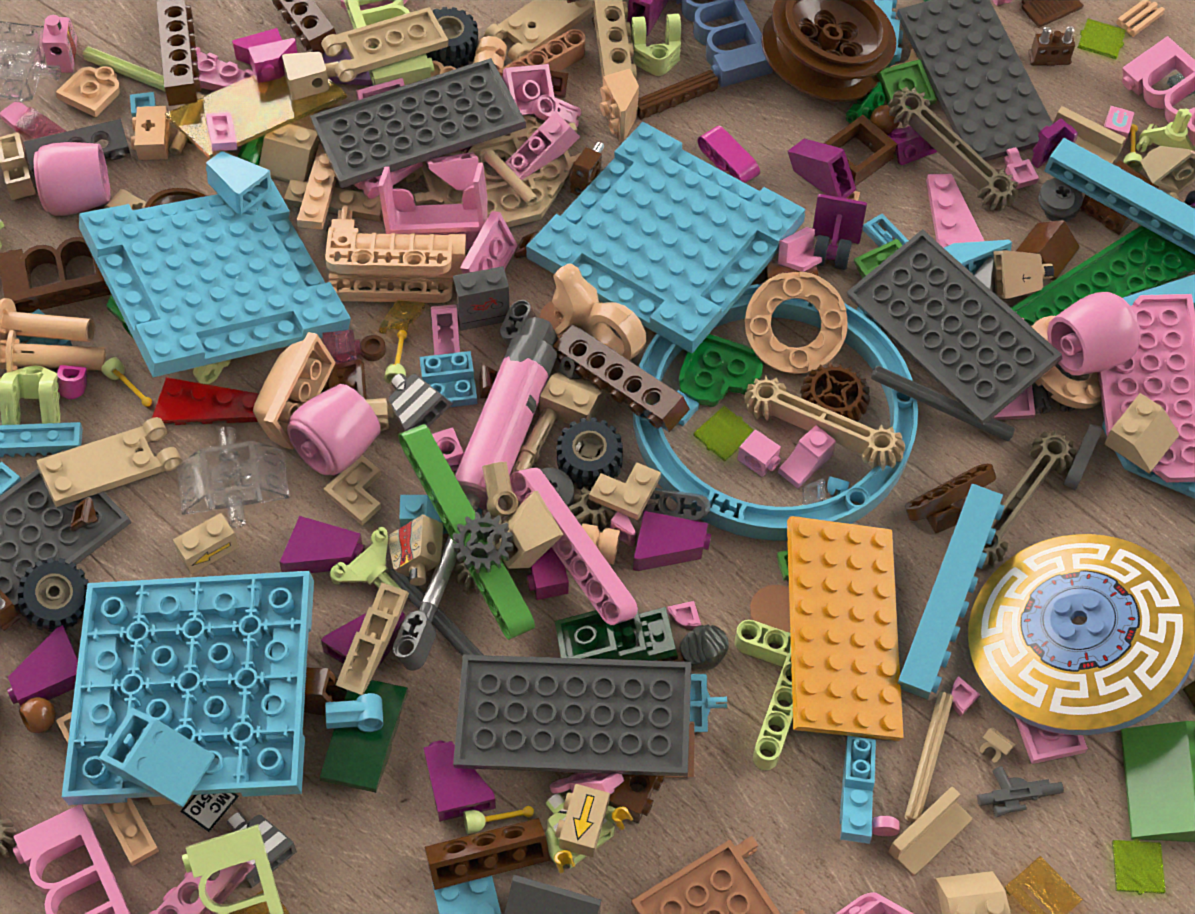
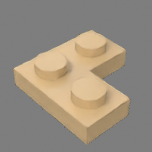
M361 455L357 461L341 472L324 488V494L363 526L381 509V503L365 491L381 476V470Z
M636 463L626 483L601 473L589 494V500L638 520L661 478V472Z

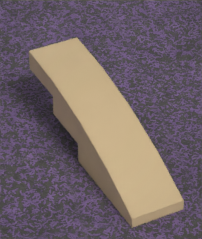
M381 582L372 607L368 608L360 631L355 634L336 686L360 695L364 694L390 641L409 592Z

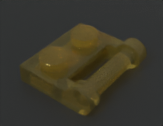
M1041 856L1004 887L1008 896L1013 895L1030 914L1046 913L1021 888L1023 884L1053 914H1069L1083 900Z

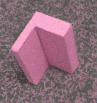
M231 112L206 114L207 138L211 158L217 155V151L237 150Z
M805 227L780 240L778 264L804 272L821 263L822 257L813 256L815 229Z

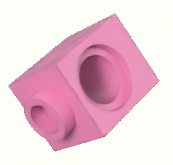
M453 427L432 434L442 453L446 451L452 452L451 454L443 455L453 472L457 471L464 453Z
M755 429L739 447L737 460L763 477L768 470L772 472L778 466L781 460L779 458L781 446Z

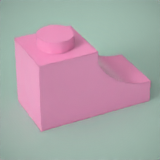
M457 305L431 306L434 355L460 352Z
M815 425L799 440L795 450L779 467L778 473L798 489L832 457L836 440Z

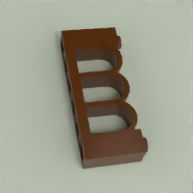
M83 237L69 238L63 241L57 250L48 245H36L24 253L22 249L0 253V276L4 298L11 299L14 302L17 312L31 313L37 309L44 310L111 295ZM88 256L93 259L96 274L68 280L66 265L74 257ZM46 263L57 266L60 282L32 288L31 273L33 269Z

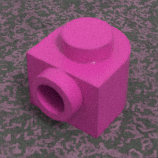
M60 365L57 372L58 392L66 399H76L83 395L87 386V368Z

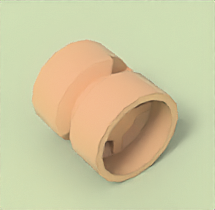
M492 36L479 39L473 64L491 58L497 70L503 68L507 52L505 42Z
M582 524V528L608 564L614 565L620 530L605 528L603 532H600L598 526Z

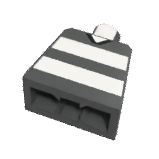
M400 373L391 381L396 390L389 396V402L406 431L422 424L429 427L453 404L416 374H412L407 379L404 374Z
M240 812L234 814L227 821V825L233 832L259 824L272 872L297 853L294 842L262 815H256L248 822ZM254 859L250 860V862L255 867L245 877L252 888L260 882Z

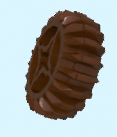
M830 362L827 368L820 364L817 371L811 370L809 376L804 378L800 393L801 398L859 422L862 415L867 412V405L870 403V389L866 386V379H860V371L852 373L851 366L844 369L840 363L837 367H833ZM822 386L824 390L820 395H816L815 391ZM853 396L855 401L848 406L847 400Z

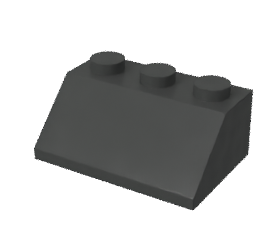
M514 875L505 914H600L601 899Z

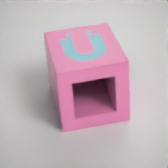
M1111 106L1104 127L1127 139L1134 112Z

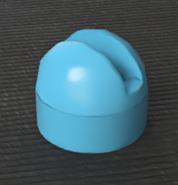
M829 476L827 490L833 496L837 489V495L848 490L850 482Z

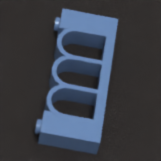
M675 0L677 4L681 3V11L684 17L694 22L693 34L696 40L706 45V60L711 65L710 70L712 69L713 73L717 76L720 87L773 72L762 49V33L744 0H716L705 4H698L692 0ZM728 16H732L735 21L719 27H709L704 24ZM744 39L748 45L728 51L716 48L719 45Z

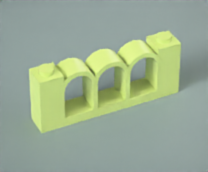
M344 0L353 29L410 12L404 7L403 0H389L393 1V3L362 11L360 10V5L382 0ZM425 53L369 70L368 72L373 85L403 78L404 85L430 78L431 72H434L432 58H427Z
M259 824L186 847L187 854L182 855L186 872H192L194 878L202 876L198 886L199 897L203 905L210 911L217 914H228L266 901L270 914H284ZM255 860L264 893L223 905L215 903L210 899L206 891V883L211 874L218 870Z

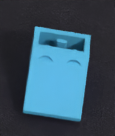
M131 708L99 759L110 772L184 807L215 755L159 720L135 708Z

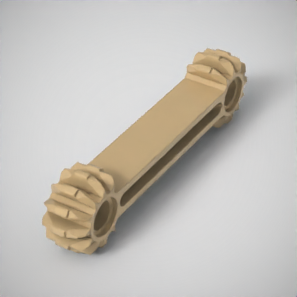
M766 376L763 381L755 379L754 384H748L744 400L749 413H754L756 419L764 416L768 421L769 416H775L807 431H810L817 425L835 439L837 444L862 454V460L864 463H870L872 469L880 466L883 471L887 465L894 469L896 462H901L903 459L905 443L902 441L901 433H894L893 427L885 430L881 425L879 430L872 429L786 392V386L784 383H779L777 378L770 381Z

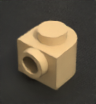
M386 398L366 399V402L371 406L378 418L380 431L389 429L388 419L393 418L391 404L387 403Z

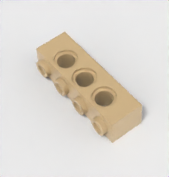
M593 0L592 7L602 81L603 76L630 69L636 78V65L631 64V57L634 56L633 44L628 43V36L631 35L630 23L625 22V16L628 15L627 2L623 0ZM611 18H612V19H615L616 21L611 22V21H609V20H607V19H611ZM616 39V40H618V41H620V42L615 43V42H612V41H610V40ZM614 60H620V61H622L623 63L617 64V63H614L613 61H614Z

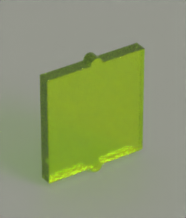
M1087 18L1084 30L1080 31L1081 38L1077 48L1117 59L1120 48L1124 46L1123 39L1126 30Z
M724 405L693 433V436L702 442L708 451L714 452L725 462L739 449L754 429L742 420V416H737Z
M1138 838L1134 841H1112L1116 891L1137 892L1138 895L1143 893L1164 894L1166 892L1160 842H1143Z

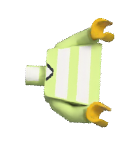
M557 793L546 802V805L554 815L547 820L548 829L545 835L549 856L557 865L559 873H564L562 866L567 864L571 869L586 856L559 848V838L555 837L556 829L560 819L565 821L567 810L563 809L564 798L560 793ZM608 805L596 849L614 836L615 826L612 823L616 824L619 830H623L625 826L622 821L625 819L633 820L626 807L614 808Z

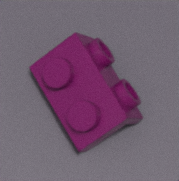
M1061 118L1051 126H1045L1038 134L1039 140L1033 149L1034 154L1031 164L1038 169L1049 160L1051 154L1063 138L1075 143L1078 132Z
M911 126L897 128L892 133L887 134L897 143L895 151L898 164L905 165L937 152Z

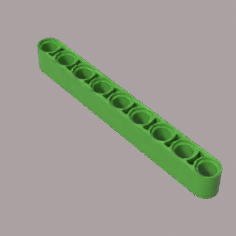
M422 424L400 433L399 442L453 543L456 544L457 542L453 540V534H460L457 525L465 526L466 516L474 520L475 511L429 428ZM470 533L466 537L465 546L466 542H468L471 538ZM480 540L478 543H483V545H486L488 542ZM500 560L501 568L499 569L492 565L490 573L487 572L485 567H482L481 571L476 573L475 566L472 565L468 570L504 636L510 640L534 629L535 622L502 560Z

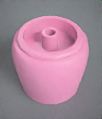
M77 142L52 143L40 147L34 153V174L37 191L42 207L46 212H50L54 216L71 215L107 204L111 200L109 175L100 144Z
M1097 292L1078 300L1055 316L1049 322L1047 330L1048 342L1062 354L1063 359L1058 364L1071 375H1084L1117 367L1127 362L1136 354L1141 340L1138 319L1131 306L1123 298L1110 292Z
M339 384L300 406L288 419L287 434L297 453L312 469L323 475L334 476L349 468L361 457L380 434V424L371 406L357 391L347 385Z

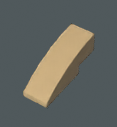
M19 132L1 136L0 164L11 200L36 194Z

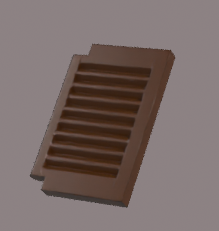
M1079 0L1021 1L1023 4L1022 10L1038 28L1076 12L1084 6Z

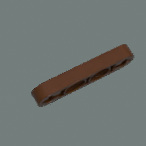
M988 463L978 465L911 500L905 505L909 520L918 521L925 519L968 495L971 484L980 487L991 484L996 480L993 465Z

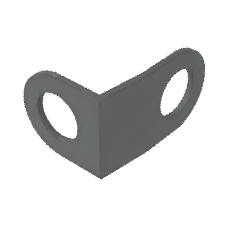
M564 357L561 360L558 371L569 379H582L574 373L575 364L572 358ZM566 361L570 362L571 369H565L564 364Z

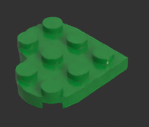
M708 334L693 353H687L680 370L679 388L682 393L698 402L699 405L715 407L728 392L745 395L748 384H754L755 379L761 380L763 364L753 349Z

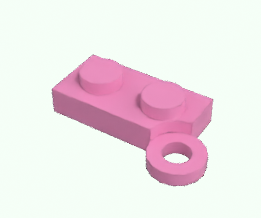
M574 773L568 778L553 782L549 787L554 794L569 789L573 793L575 784L612 794L615 791L614 788L624 782L622 774Z

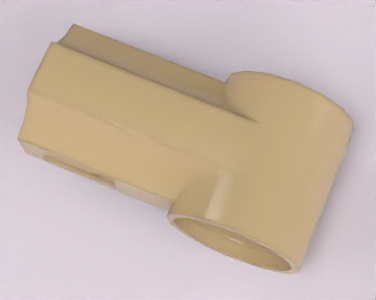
M497 462L482 466L488 494V512L493 517L498 515L504 517L513 513L517 509L518 499L512 492L507 462ZM499 498L504 499L507 507L505 511L498 505Z

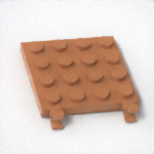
M753 836L748 837L736 846L729 839L631 900V905L637 914H781L743 859L757 852L756 848L759 845ZM802 909L795 914H805Z

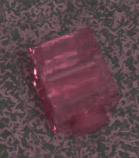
M353 330L322 333L323 344L336 364L355 360L357 355L361 354L360 339L354 338Z

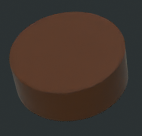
M369 335L363 338L360 343L362 357L368 361H377L383 358L386 353V345L383 338L377 335Z

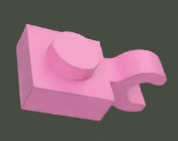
M1016 147L1007 149L1006 152L1009 156L1004 157V162L1007 165L1005 171L1007 175L1013 174L1011 181L1018 182L1016 189L1037 184L1039 177L1030 160L1022 161Z

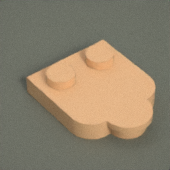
M107 66L99 67L98 69L84 67L79 69L56 91V97L62 102L97 117L120 94V86L117 74L112 68Z

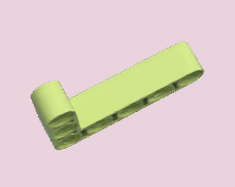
M744 620L737 627L734 642L736 648L744 654L783 667L753 753L754 764L759 769L767 771L777 765L793 719L792 682L786 678L787 676H792L791 636L789 632L760 622ZM750 634L754 639L748 640L743 638L742 635ZM776 643L781 648L773 649L768 644ZM786 700L791 706L783 707L778 701ZM778 725L782 731L774 732L769 726ZM764 749L769 750L774 756L765 757L760 751Z

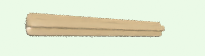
M940 692L935 703L904 816L907 821L913 823L922 815L953 701V696L949 693Z

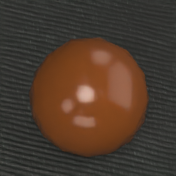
M880 105L872 112L870 121L885 134H890L894 129L898 128L900 122L894 124L895 117L889 116L891 109L889 105Z
M34 697L28 699L19 710L23 724L31 733L45 732L55 722V708L45 698Z

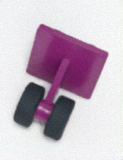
M818 194L812 228L815 229L814 236H818L813 256L822 257V262L817 265L824 266L827 257V259L835 261L834 266L836 269H847L852 243L859 244L861 240L867 208L866 202Z

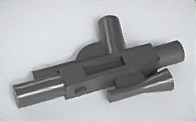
M1000 766L992 772L1001 789L994 790L991 793L978 794L977 801L979 806L1004 804L1005 807H993L994 816L997 818L1007 813L1027 810L1026 805H1020L1019 801L1037 800L1042 796L1064 793V787L1062 782L1049 783V779L1027 782L1018 777L1008 778L1003 766Z

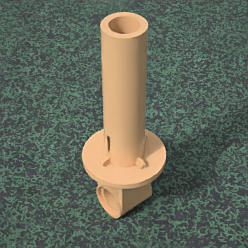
M3 298L0 300V340H7L10 330H15L16 336L91 342L94 337L95 324L92 319L20 313L16 311L15 304L11 299Z
M15 330L9 331L7 340H0V369H6L7 373L18 370V367L28 366L59 369L60 365L86 367L87 370H101L106 361L105 347L19 344L20 340L16 338Z

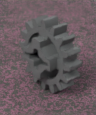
M476 512L474 520L466 516V525H457L460 534H453V540L457 542L453 545L454 552L458 553L457 560L459 562L465 560L466 569L474 565L476 573H479L482 567H485L487 572L490 573L492 565L500 569V560H509V554L506 551H513V544L510 543L513 540V535L511 532H508V523L501 525V517L499 515L492 520L490 512L486 513L485 518H481L480 514ZM470 533L471 538L468 542H466L465 546L466 537ZM502 538L501 546L499 550L496 551V544H498L500 542V539ZM480 540H483L484 542H488V543H487L486 545H483V543H478V542H479Z

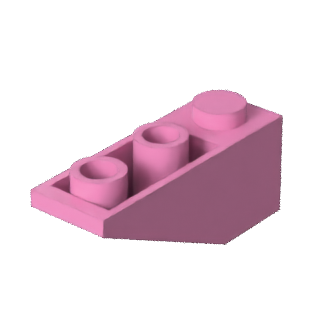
M555 111L505 164L522 180L563 155L580 136Z

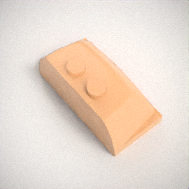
M308 332L303 341L291 344L279 355L254 404L253 412L263 431L271 441L284 448L292 450L294 448L287 434L289 417L304 403L321 394L336 363L318 334Z

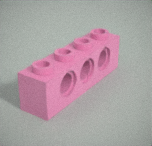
M250 861L220 870V874L215 880H212L210 876L206 883V891L210 899L215 903L222 904L255 866ZM186 872L184 875L185 879L164 896V902L157 910L149 914H213V911H210L203 905L200 897L193 904L190 901L192 893L198 889L202 876L194 878L192 872Z

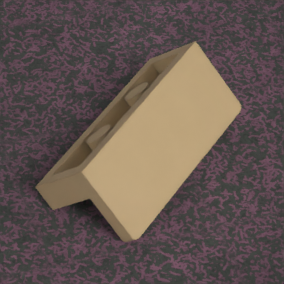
M1061 106L1054 123L1060 118L1078 132L1075 141L1078 146L1113 164L1121 152L1126 138Z
M953 787L949 788L892 843L888 851L912 876H915L972 821V817L957 803L961 794Z

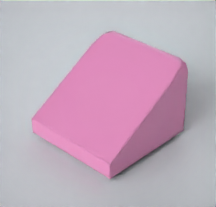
M617 512L611 519L610 529L620 530L619 539L627 545L633 546L635 542V529L627 515Z

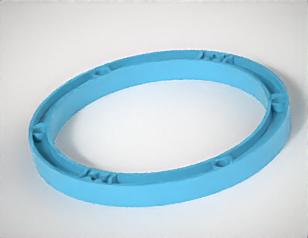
M762 284L750 285L715 327L745 319L749 301ZM793 298L783 301L772 314V317L796 320L821 328L819 312L813 304L804 299ZM845 304L848 328L844 342L852 347L868 363L872 370L876 366H881L912 380L905 361L886 334L859 311ZM656 334L647 347L639 367L662 382L665 372L683 348ZM881 384L889 406L890 427H893L894 433H901L902 441L905 443L902 461L896 462L894 469L887 465L882 471L880 466H876L861 481L837 496L824 501L793 507L753 504L715 490L695 476L680 461L668 443L662 427L657 429L648 422L647 418H642L634 413L633 426L642 458L647 467L661 472L658 484L663 489L701 494L709 500L710 512L706 517L701 518L702 521L736 535L754 539L785 541L788 540L787 520L790 516L852 524L875 509L888 496L906 467L915 441L918 424L917 400ZM852 501H856L861 505H855L852 503ZM697 502L685 505V508H695L696 513L701 511V506H698Z

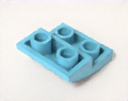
M471 351L419 357L422 379L453 403L450 407L478 404Z

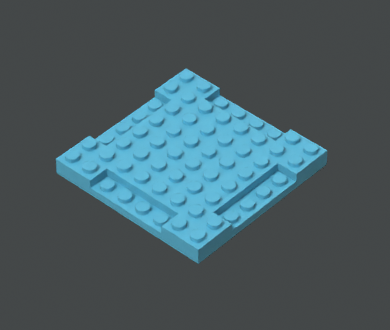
M642 122L614 151V159L561 216L556 214L527 244V259L553 274L566 264H573L578 267L582 277L597 289L598 300L603 303L616 302L626 306L635 313L643 326L686 351L693 353L779 252L780 240L794 234L803 224L806 209L765 187L759 191L684 151L682 149V142Z
M272 179L271 192L241 215L236 213L219 194L132 210L130 205L126 204L80 213L79 229L152 377L290 346L291 344L303 341L308 332L318 334L319 338L348 332L351 318L331 282L325 283L289 220L290 210Z
M310 571L88 583L62 789V798L68 805L127 802V798L160 797L110 772L99 759L131 708H135L159 720L215 755L191 795L241 793L243 797L302 794L305 747L303 717L308 632H311L314 591V580Z

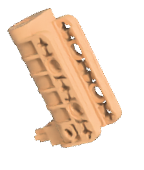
M348 207L338 210V218L332 219L331 227H329L325 258L326 266L330 272L329 282H331L341 301L445 303L452 298L453 276L463 274L460 267L467 255L466 234L359 233L358 228H355V220H352L353 210H348ZM361 287H370V288H371V290H359V289H360ZM416 287L422 289L421 291H410V289Z

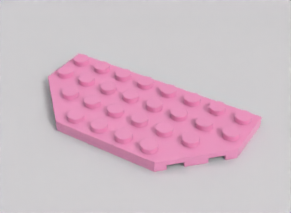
M1192 294L1140 295L1131 306L1137 316L1141 335L1136 354L1127 362L1117 367L1098 372L1106 435L1108 437L1110 430L1140 393L1164 408L1180 434L1152 472L1167 483L1195 482V310Z

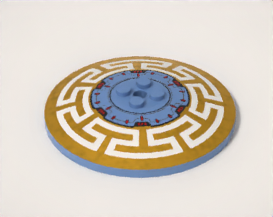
M1076 534L1061 536L1039 542L1020 551L999 566L988 578L976 597L971 610L968 627L969 650L977 676L986 691L1004 710L1029 725L1054 733L1067 735L1103 734L1132 726L1148 718L1167 704L1180 690L1195 661V606L1186 585L1179 575L1165 561L1151 551L1135 543L1105 535ZM1078 616H1083L1087 619L1082 625L1072 623V620Z

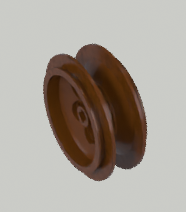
M776 0L772 9V15L766 21L761 35L762 49L768 63L786 83L811 97L833 102L853 101L869 95L872 88L880 82L876 74L889 65L896 51L894 28L886 14L872 0Z

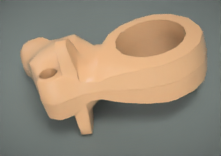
M566 264L557 270L554 274L556 289L552 302L555 307L554 315L561 324L555 329L558 336L563 334L574 324L629 361L638 355L645 347L646 332L635 313L626 306L616 302L600 303L597 289L582 277L578 267L573 264ZM611 327L616 330V332L620 335L621 339L618 336H616V334L611 330Z

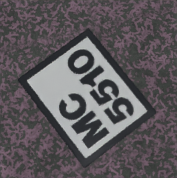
M236 793L193 795L180 812L207 832H210L239 796Z

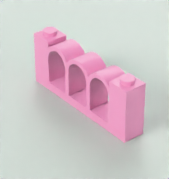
M1168 36L1122 68L1123 85L1128 90L1134 91L1138 96L1143 93L1144 100L1151 107L1165 108V119L1168 123L1174 121L1178 112L1173 106L1195 91V60ZM1175 69L1185 77V79L1168 90L1158 91L1151 88ZM1194 107L1189 110L1192 113V117L1187 125V135L1195 146Z
M77 805L14 836L17 847H14L13 851L19 864L25 862L29 868L32 880L40 891L46 895L44 904L46 914H57L58 906L63 899L101 880L110 901L85 914H131L82 805ZM86 845L94 865L60 882L45 883L42 881L43 870L48 863Z

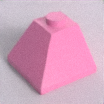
M473 152L435 157L425 161L429 170L457 191L462 190L463 193L466 188L474 186L473 181L478 165V157Z

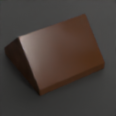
M1061 220L1037 223L1016 252L1040 254L1042 264L1051 263L1053 265L1054 276L1050 280L1054 281L1077 253L1080 246L1066 222Z

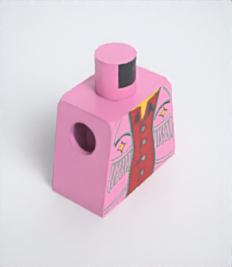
M50 15L45 19L42 46L49 73H73L78 38L70 18Z

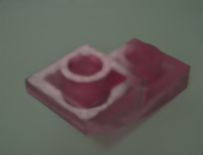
M29 107L15 124L18 129L32 139L66 132V130L32 107Z

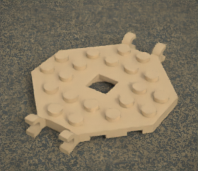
M523 115L526 121V128L442 156L473 152L478 157V163L486 162L484 159L485 153L493 150L500 158L505 157L507 161L542 124L537 122V119L534 117ZM575 122L569 123L571 128L577 133ZM567 150L563 155L522 179L538 197L537 202L532 206H529L500 175H488L484 168L487 190V219L491 211L500 212L508 228L541 220L570 176L573 162L577 160L581 153L570 157ZM425 161L422 162V167L405 177L406 183L416 181L423 175L429 191L413 194L416 202L415 206L463 204L462 190L457 191L429 170Z

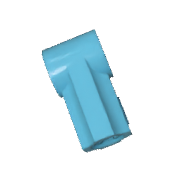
M363 694L356 701L326 702L327 729L358 727L361 731L373 732L383 727L382 698L377 694Z

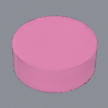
M878 816L872 819V834L877 836H895L899 834L900 822L896 818Z

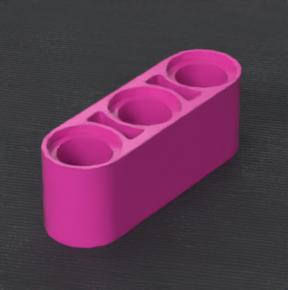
M718 125L698 137L697 142L701 151L721 171H729L731 176L744 183L760 174L759 166L754 158L723 127Z

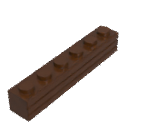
M711 69L638 98L637 116L640 120L648 118L651 115L713 92L718 88V78Z

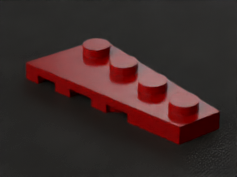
M166 377L152 418L158 417L162 419L163 423H174L175 425H186V422L213 424V421H226L227 423L258 422L253 408L259 393Z

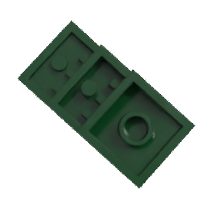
M666 607L640 614L637 610L634 618L615 625L607 624L597 610L555 621L561 658L655 661L678 656Z
M371 680L364 694H377L382 698L383 727L373 732L361 731L358 727L334 728L321 771L320 781L374 793L377 792L392 751V742L400 723V714L408 695V687ZM348 690L344 701H356L361 695Z

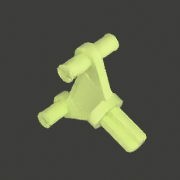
M1187 108L1179 109L1174 121L1170 122L1167 126L1158 128L1155 125L1152 129L1154 124H1149L1147 130L1142 131L1136 149L1139 151L1142 147L1140 152H1144L1147 146L1155 143L1159 146L1190 149L1195 152V146L1187 135V125L1192 117V113Z
M379 527L378 530L372 533V545L349 565L346 566L344 563L339 562L333 566L330 577L334 584L367 582L369 585L375 584L379 588L382 582L401 589L386 573L388 570L385 566L388 535L385 528Z

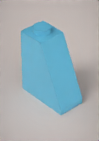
M223 151L206 162L208 184L240 215L271 192L270 170Z

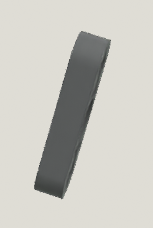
M1090 424L1065 479L1064 486L1073 490L1077 489L1103 428Z
M655 488L650 499H659L658 503L646 504L643 513L648 511L683 519L698 520L709 514L710 502L701 494ZM669 496L677 500L678 506L675 511H671L666 505V500ZM697 502V505L701 506V511L696 513L695 508H685V505Z

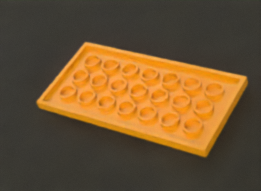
M790 516L787 520L793 730L900 741L904 736L901 685L897 684L900 677L892 530Z

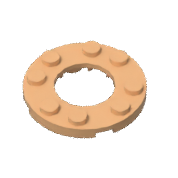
M801 271L778 274L764 282L750 299L745 315L747 340L756 356L767 366L788 374L809 373L812 369L817 370L820 364L824 366L830 362L842 347L848 328L846 307L837 290L823 278ZM793 298L804 299L813 304L821 318V329L817 338L809 345L800 348L788 347L780 343L773 335L771 328V317L776 307L783 301Z
M1055 316L1044 317L1035 322L1031 327L1048 341L1047 330L1049 322ZM1054 366L1035 382L1038 386L1042 384L1046 390L1053 394L1051 398L1072 408L1087 409L1095 407L1102 402L1098 372L1089 373V378L1085 381H1076L1063 375Z

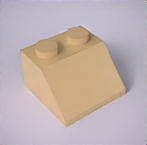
M273 120L264 137L259 166L270 170L271 178L289 183L290 180L306 182L311 173L320 143L316 131Z
M1159 146L1149 151L1147 156L1140 161L1153 184L1176 194L1195 181V152L1190 149Z
M557 372L550 377L540 395V413L544 408L552 409L557 413V419L567 424L573 421L578 424L582 418H586V421H591V418H594L608 391H600L591 381L586 379H569L562 373Z
M1140 393L1110 430L1105 445L1150 474L1180 434L1164 408Z
M993 871L935 878L942 914H1011L1006 891Z

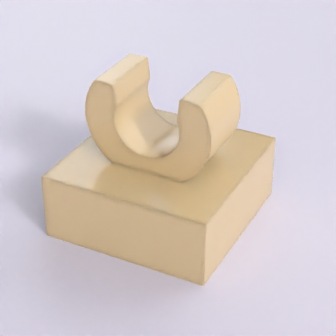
M992 727L983 736L988 742L980 747L979 752L983 754L988 747H993L996 750V755L992 761L995 763L1001 759L1002 753L1005 755L1009 754L1016 744Z

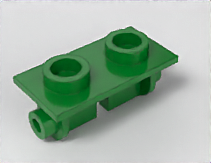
M878 82L872 88L869 95L857 99V104H853L850 110L847 111L846 121L851 124L862 115L870 120L874 109L884 104L885 94L883 93L881 82Z

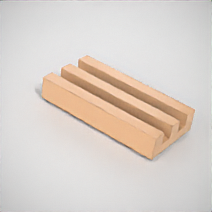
M1142 0L1119 17L1116 24L1134 37L1161 17L1165 9L1163 7L1157 8L1158 4L1156 2L1151 3V0ZM1153 12V14H1151L1149 17H1147L1133 29L1130 28L1132 25L1142 20L1143 17L1146 16L1148 13Z

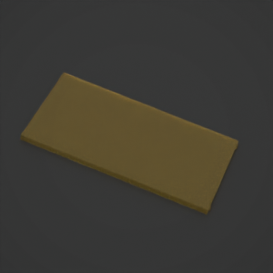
M252 75L199 98L197 103L185 104L166 112L165 116L211 159L222 150L212 151L206 114L231 112L238 147L348 97L346 92L328 78L329 89L327 91L292 100L285 75L280 79L258 83L255 75Z

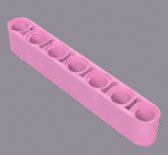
M530 468L512 473L510 476L512 492L521 504L534 491L540 493L563 533V536L552 548L602 619L607 624L615 625L634 618L638 610L634 598L543 472L538 468Z

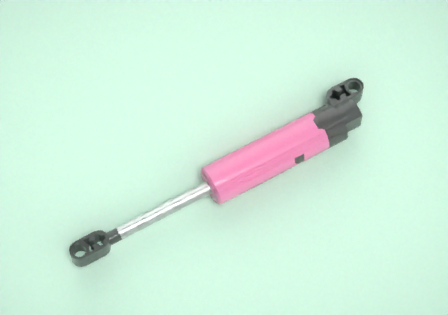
M525 300L516 301L510 306L502 324L500 333L508 350L455 474L475 513L478 507L487 510L488 494L482 466L497 462H507L510 476L540 401V395L546 386L557 358L553 345L558 341V337L551 322L537 318L530 303ZM450 535L441 554V562L436 566L419 610L413 611L405 617L393 646L394 654L403 666L410 671L418 670L425 664L436 638V629L431 622L458 554L453 550L454 543Z

